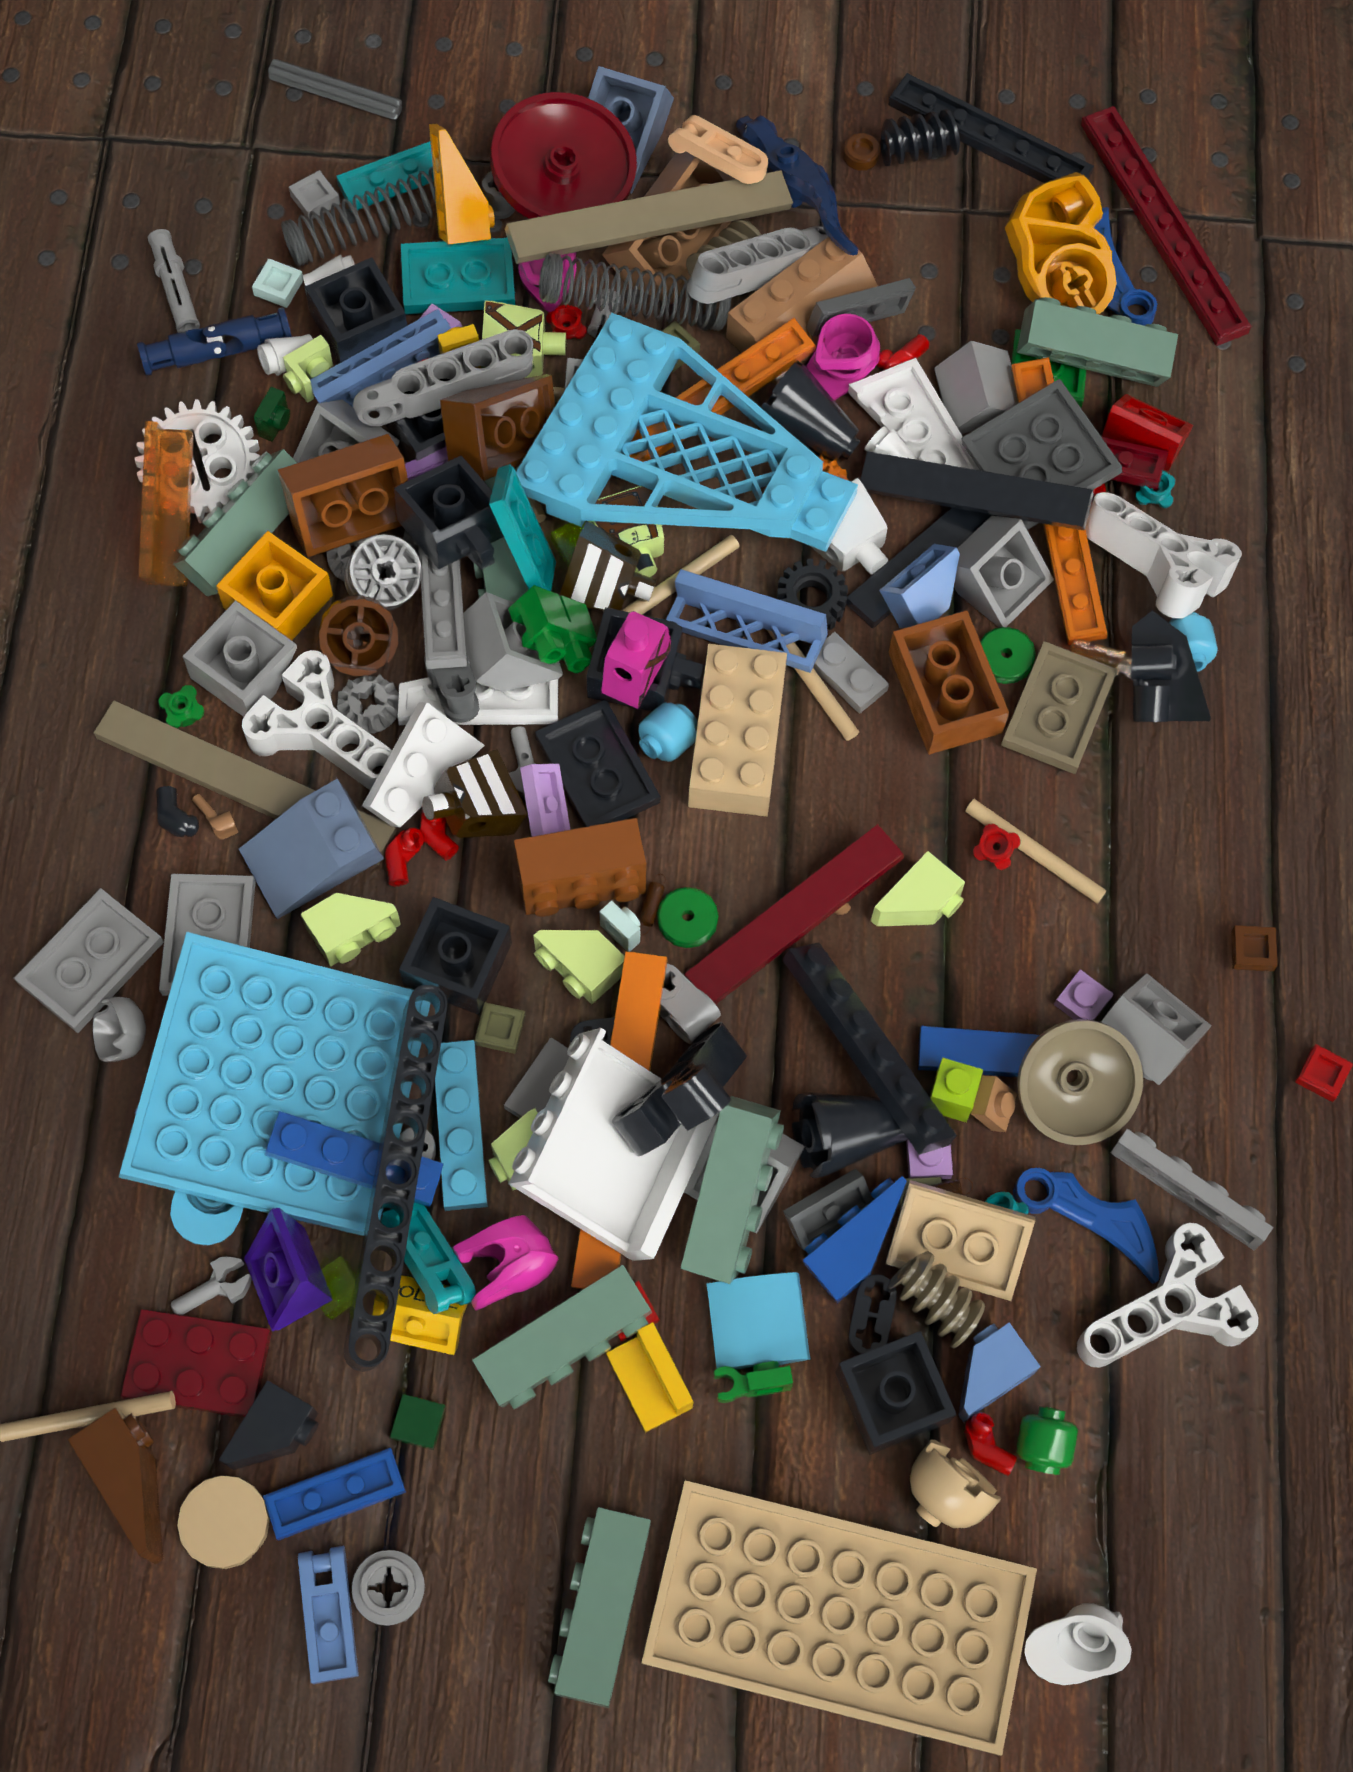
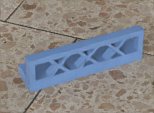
M439 309L429 313L342 363L310 379L312 391L317 401L323 403L344 400L353 407L354 397L364 388L391 379L395 372L401 368L415 364L423 359L440 355L437 335L447 332L451 327L446 318H443Z
M680 569L675 580L677 597L666 620L680 625L683 633L721 645L787 653V666L811 673L828 635L826 614ZM685 604L701 609L704 617L692 622L679 619ZM728 617L735 619L740 627L731 632L724 633L717 631L714 622ZM766 629L773 632L776 640L762 645L753 642L750 634ZM798 640L812 644L806 658L790 654L786 645Z

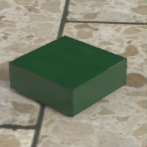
M403 1394L390 1438L434 1451L446 1406Z

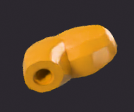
M1075 172L1046 182L1024 194L1016 203L1005 226V230L1017 259L1018 278L1026 296L1031 302L1043 297L1059 300L1062 306L1070 308L1077 306L1090 307L1096 310V314L1100 315L1113 299L1117 284L1112 262V251L1105 237L1094 228L1103 216L1100 197L1089 180L1080 173Z

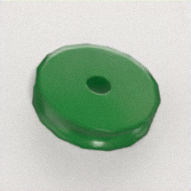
M1000 627L989 631L981 639V645L997 683H1017L1026 678L1032 670L1036 652L1033 642L1025 633L1015 628ZM1008 653L1010 657L1005 658L1001 654Z
M692 887L678 888L667 894L660 903L657 914L659 930L664 938L673 945L683 948L699 947L709 941L716 932L719 917L717 905L711 896L701 889ZM685 914H690L693 916V919L685 921L682 917Z

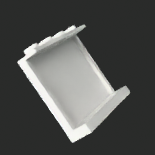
M598 1028L583 1032L573 1039L568 1048L567 1055L570 1057L563 1071L556 1075L550 1085L549 1092L551 1096L546 1107L536 1115L532 1122L531 1131L533 1134L527 1146L515 1157L512 1165L514 1173L508 1184L630 1260L654 1259L719 1113L688 1131L681 1124L665 1144L642 1156H637L612 1123V1120L620 1111L636 1101L660 1081L661 1078L602 1040L606 1033L604 1029Z

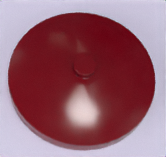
M548 92L520 101L502 117L492 139L490 166L495 184L505 200L523 216L532 219L627 200L636 175L637 156L627 129L603 105L577 94Z

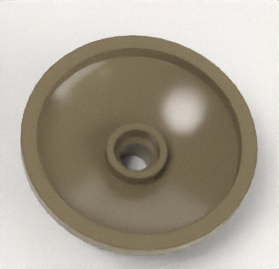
M1069 1020L1047 1029L1030 1045L1019 1068L1017 1081L1018 1096L1027 1118L1044 1135L1064 1144H1093L1114 1135L1133 1116L1140 1102L1143 1090L1142 1065L1135 1048L1116 1029L1095 1020ZM1071 1070H1077V1079L1074 1082H1067V1074Z

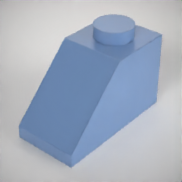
M933 544L879 590L900 628H907L938 619L950 608L960 556L957 547Z
M1010 1322L999 1330L995 1324H992L973 1338L977 1345L968 1354L958 1413L963 1422L1030 1378L1041 1367Z

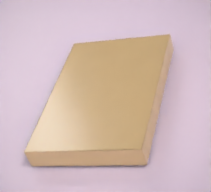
M910 1180L886 1264L902 1268L909 1260L929 1251L934 1255L932 1266L941 1263L947 1267L945 1278L954 1275L959 1278V1286L1011 1301L1035 1224V1216Z

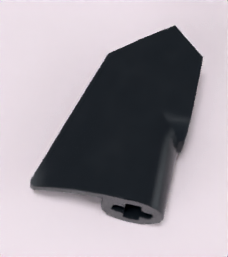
M1151 611L1132 626L1131 680H1133V721H1210V712L1186 635L1154 611Z

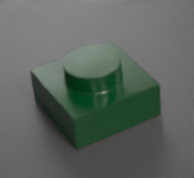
M270 387L254 415V420L259 437L273 442L278 431L286 428L290 419V409H288L285 392Z

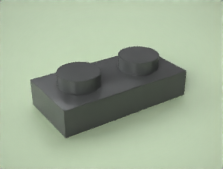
M855 1168L783 1212L797 1244L804 1250L821 1234L825 1233L829 1237L841 1228L838 1220L856 1205L863 1210L873 1201V1198L870 1195L871 1193L864 1176Z

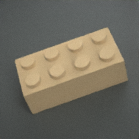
M708 644L689 786L688 807L768 817L787 653Z

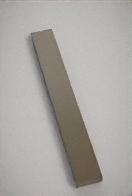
M780 170L766 173L763 180L752 184H744L734 179L507 223L505 232L515 262L518 264L543 259L550 252L556 255H564L789 210L793 205V201L783 173Z
M117 701L112 702L94 731L96 739L274 819H277L300 799L315 791ZM358 810L380 852L384 856L386 847L397 833L396 827H392L385 821Z

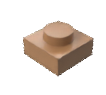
M982 1075L971 1115L991 1131L1006 1132L1010 1117L1015 1110L1017 1093L998 1077Z

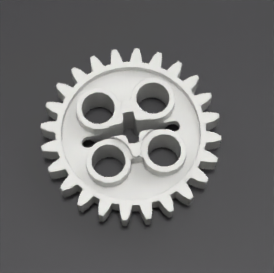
M195 399L193 409L187 410L185 404L179 402V413L174 414L166 407L164 409L167 417L166 420L162 421L157 417L152 418L156 429L155 431L145 428L142 430L148 442H137L138 451L143 455L135 457V463L138 468H141L137 472V476L140 482L145 483L143 486L146 496L154 495L152 500L157 508L166 503L165 509L169 516H172L179 509L183 521H187L190 514L195 513L198 522L202 523L205 513L211 512L217 506L223 508L230 500L227 493L239 480L244 479L247 481L255 472L251 466L260 457L259 454H256L260 447L258 440H251L254 436L251 426L242 428L244 421L241 415L231 419V411L228 406L223 408L220 413H217L215 401H211L206 410L202 409L199 400ZM189 431L195 434L210 484L209 491L203 490L187 437ZM210 434L221 436L215 443L208 444L203 442L204 438ZM173 444L184 446L176 454L166 452L168 447ZM221 468L231 470L230 475L225 478L213 476ZM190 478L194 480V483L188 488L181 489L176 487L177 483L182 479Z

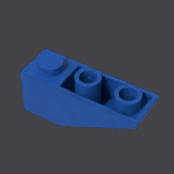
M903 1176L895 1183L891 1178L886 1179L871 1192L870 1195L875 1200L863 1210L857 1205L854 1206L838 1220L841 1228L829 1238L825 1233L821 1234L804 1249L808 1253V1256L803 1259L804 1265L837 1304L871 1275L906 1187L907 1181Z

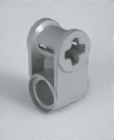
M667 964L664 987L670 984L672 988L670 992L663 988L659 1015L683 1041L691 1044L721 1016V1013L709 996L700 989H697L676 967Z

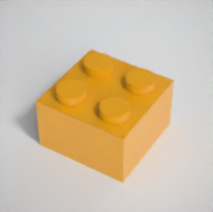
M269 531L256 542L216 585L225 610L236 600L291 641L333 596L328 573Z

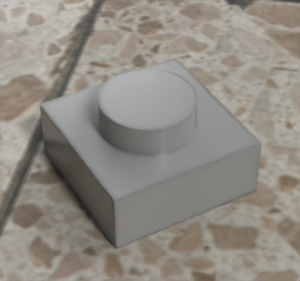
M320 170L289 186L290 196L308 220L310 211H314L320 216L321 207L331 210L332 203L340 205L339 195Z

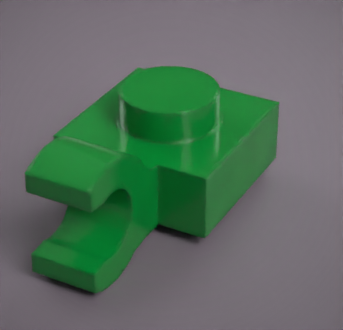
M778 1361L756 1364L753 1366L754 1372L741 1375L732 1367H719L714 1370V1379L729 1378L733 1383V1388L728 1392L718 1393V1402L729 1403L743 1396L750 1398L791 1391L793 1386L790 1366L779 1367Z

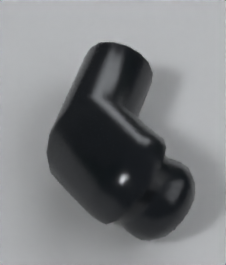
M171 786L159 787L156 790L157 820L161 828L177 837H183L184 835L192 837L196 835L199 830V820L196 816L187 815L186 812L177 808L176 788Z

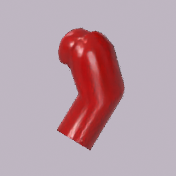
M918 334L895 354L889 349L883 350L880 353L877 367L886 370L911 359H918L929 349L928 339L924 335Z
M422 810L419 830L424 835V842L445 861L451 859L457 853L459 845L445 834L446 818L428 820Z
M412 827L403 830L385 849L390 886L399 887L409 883L407 863L419 852L424 843V835L417 828Z
M983 1412L974 1414L966 1422L964 1432L971 1456L976 1461L1009 1476L1017 1456L996 1446L992 1431L994 1421L991 1416Z

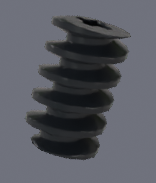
M946 109L941 110L938 115L935 112H927L925 117L921 114H915L911 120L907 116L899 117L897 123L892 118L885 119L880 139L883 162L886 166H890L891 156L895 155L898 163L904 164L905 153L909 152L912 161L917 162L919 150H923L926 159L929 160L932 159L933 148H937L940 157H945L947 146H951L953 154L958 155L960 137L952 113Z

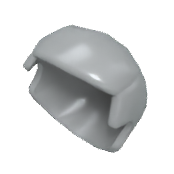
M112 997L102 1000V1005H108L107 1009L93 1016V1039L99 1059L103 1062H115L133 1057L141 1049L146 1035L143 1013L130 998Z

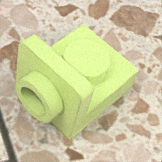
M322 335L283 357L286 368L283 378L293 394L300 393L307 403L314 399L310 379L333 366L330 346Z

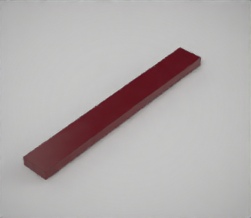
M1115 106L1084 116L1081 127L1215 345L1218 346L1249 334L1252 326Z

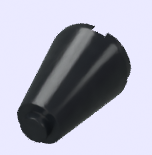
M798 360L775 386L767 403L764 402L761 406L767 414L808 449L837 461L841 456L848 459L861 442L856 438L859 432L856 425L808 368Z
M806 1092L798 1094L794 1099L792 1111L799 1109L800 1111L799 1122L792 1123L793 1140L805 1146L799 1161L803 1168L811 1167L813 1169V1172L809 1175L812 1178L827 1176L908 1139L879 1097Z

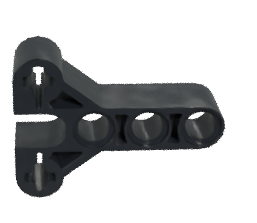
M723 1022L714 1024L692 1042L660 1081L636 1101L620 1111L613 1118L612 1123L637 1156H642L665 1144L681 1124L688 1131L712 1118L729 1104L731 1098L723 1087L746 1059V1053Z

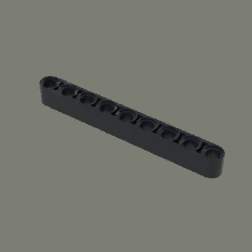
M434 985L417 987L410 995L403 1010L344 1343L346 1363L352 1369L359 1372L370 1371L377 1367L386 1358L390 1345L447 1012V998L444 992ZM420 1000L430 1002L435 1008V1015H421L415 1007V1002ZM411 1041L422 1042L428 1049V1056L424 1058L413 1056L408 1049V1043ZM404 1082L415 1083L421 1090V1098H406L401 1091V1084ZM398 1123L409 1125L414 1132V1140L409 1142L399 1140L393 1132V1126ZM397 1165L403 1168L407 1175L406 1183L394 1184L390 1182L386 1176V1167ZM382 1208L394 1209L399 1216V1225L394 1228L384 1226L378 1218V1211ZM374 1251L386 1252L392 1260L391 1270H376L370 1261L371 1253ZM368 1294L378 1295L384 1302L385 1309L383 1314L379 1316L368 1314L363 1307L364 1296ZM360 1338L372 1340L377 1347L375 1359L365 1361L359 1358L355 1352L356 1340Z

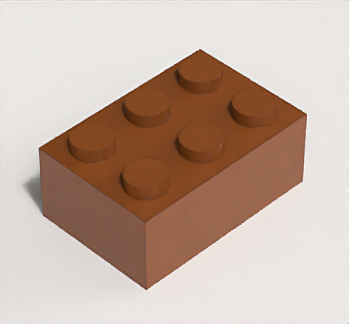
M389 434L278 469L292 528L307 557L402 526L397 520L394 488L407 482L408 476L404 458Z
M968 611L893 631L888 653L928 755L1003 733L1009 711Z
M637 818L514 840L517 869L526 915L535 914L539 917L556 914L559 909L574 906L577 909H589L597 906L601 901L616 899L618 902H628L638 898L640 894L646 893V859Z

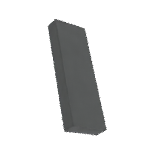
M908 278L816 302L806 328L812 337L819 336L822 327L829 319L840 314H854L868 322L905 313L916 287L911 279Z

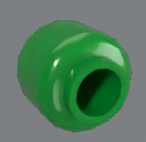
M1039 1406L1038 1414H1027L1022 1418L1016 1452L1019 1458L1026 1461L1025 1468L1059 1475L1060 1468H1068L1072 1465L1078 1428L1073 1422L1064 1420L1066 1411Z

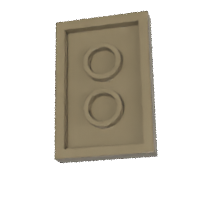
M1044 641L1001 746L1076 774L1118 669Z

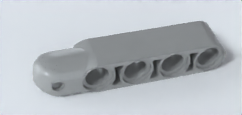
M812 226L802 230L790 227L703 252L699 255L687 284V292L693 299L701 303L710 304L757 290L826 239L828 235L822 226Z
M508 330L406 366L396 371L391 379L361 390L354 397L353 408L361 422L370 426L380 427L405 417H418L440 409L441 399L462 391L523 379L530 374L533 367L532 338L523 330ZM517 353V354H521V355H519V356H513V355H510V354ZM476 366H485L486 368L479 369V368H475V367H476ZM446 378L450 379V381H440V379ZM407 391L415 392L413 394H404ZM377 411L380 415L378 418H371L369 413Z

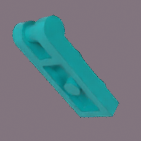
M414 1203L404 1262L425 1294V1301L429 1311L437 1314L448 1310L449 1305L457 1303L460 1306L471 1303L476 1295L475 1286L426 1207ZM394 1209L384 1212L381 1223L388 1228L398 1226V1213ZM447 1279L451 1286L444 1288L441 1281Z

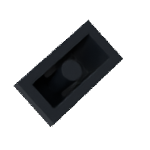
M267 1380L219 1460L230 1469L236 1470L295 1453L300 1444L306 1446L315 1434L319 1422L315 1421L318 1413L313 1406Z

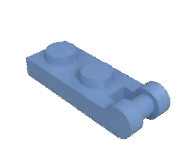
M345 1547L330 1548V1553L314 1555L313 1551L298 1553L311 1683L317 1684L358 1677ZM332 1571V1584L316 1585V1573Z

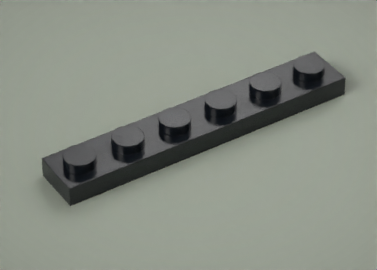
M818 942L789 949L782 959L917 1153L921 1155L949 1146L956 1138V1133L822 945Z

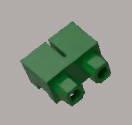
M533 585L508 608L512 621L525 625L527 629L522 637V646L537 651L541 662L553 664L559 660H564L568 671L577 674L590 665L592 655L589 648L596 643L597 635L586 604L562 595L559 596L557 593Z

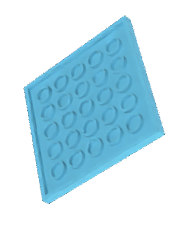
M186 932L119 1178L269 1213L273 1208H280L295 1220L364 1236L372 1189L265 1156L264 1154L279 1111L380 1143L403 1010L414 990ZM420 1000L415 1002V1007L421 1015L428 1016L431 1003ZM409 1042L408 1049L410 1053L418 1057L421 1042ZM412 1082L401 1084V1091L406 1098H409ZM403 1123L393 1126V1132L398 1139ZM383 1208L378 1211L379 1220L381 1219Z

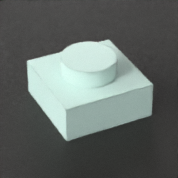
M268 259L252 286L254 296L287 308L304 280L303 274L298 269Z
M610 901L600 910V926L626 951L630 952L640 943L639 926L641 924L631 910L627 907L620 909L613 901Z

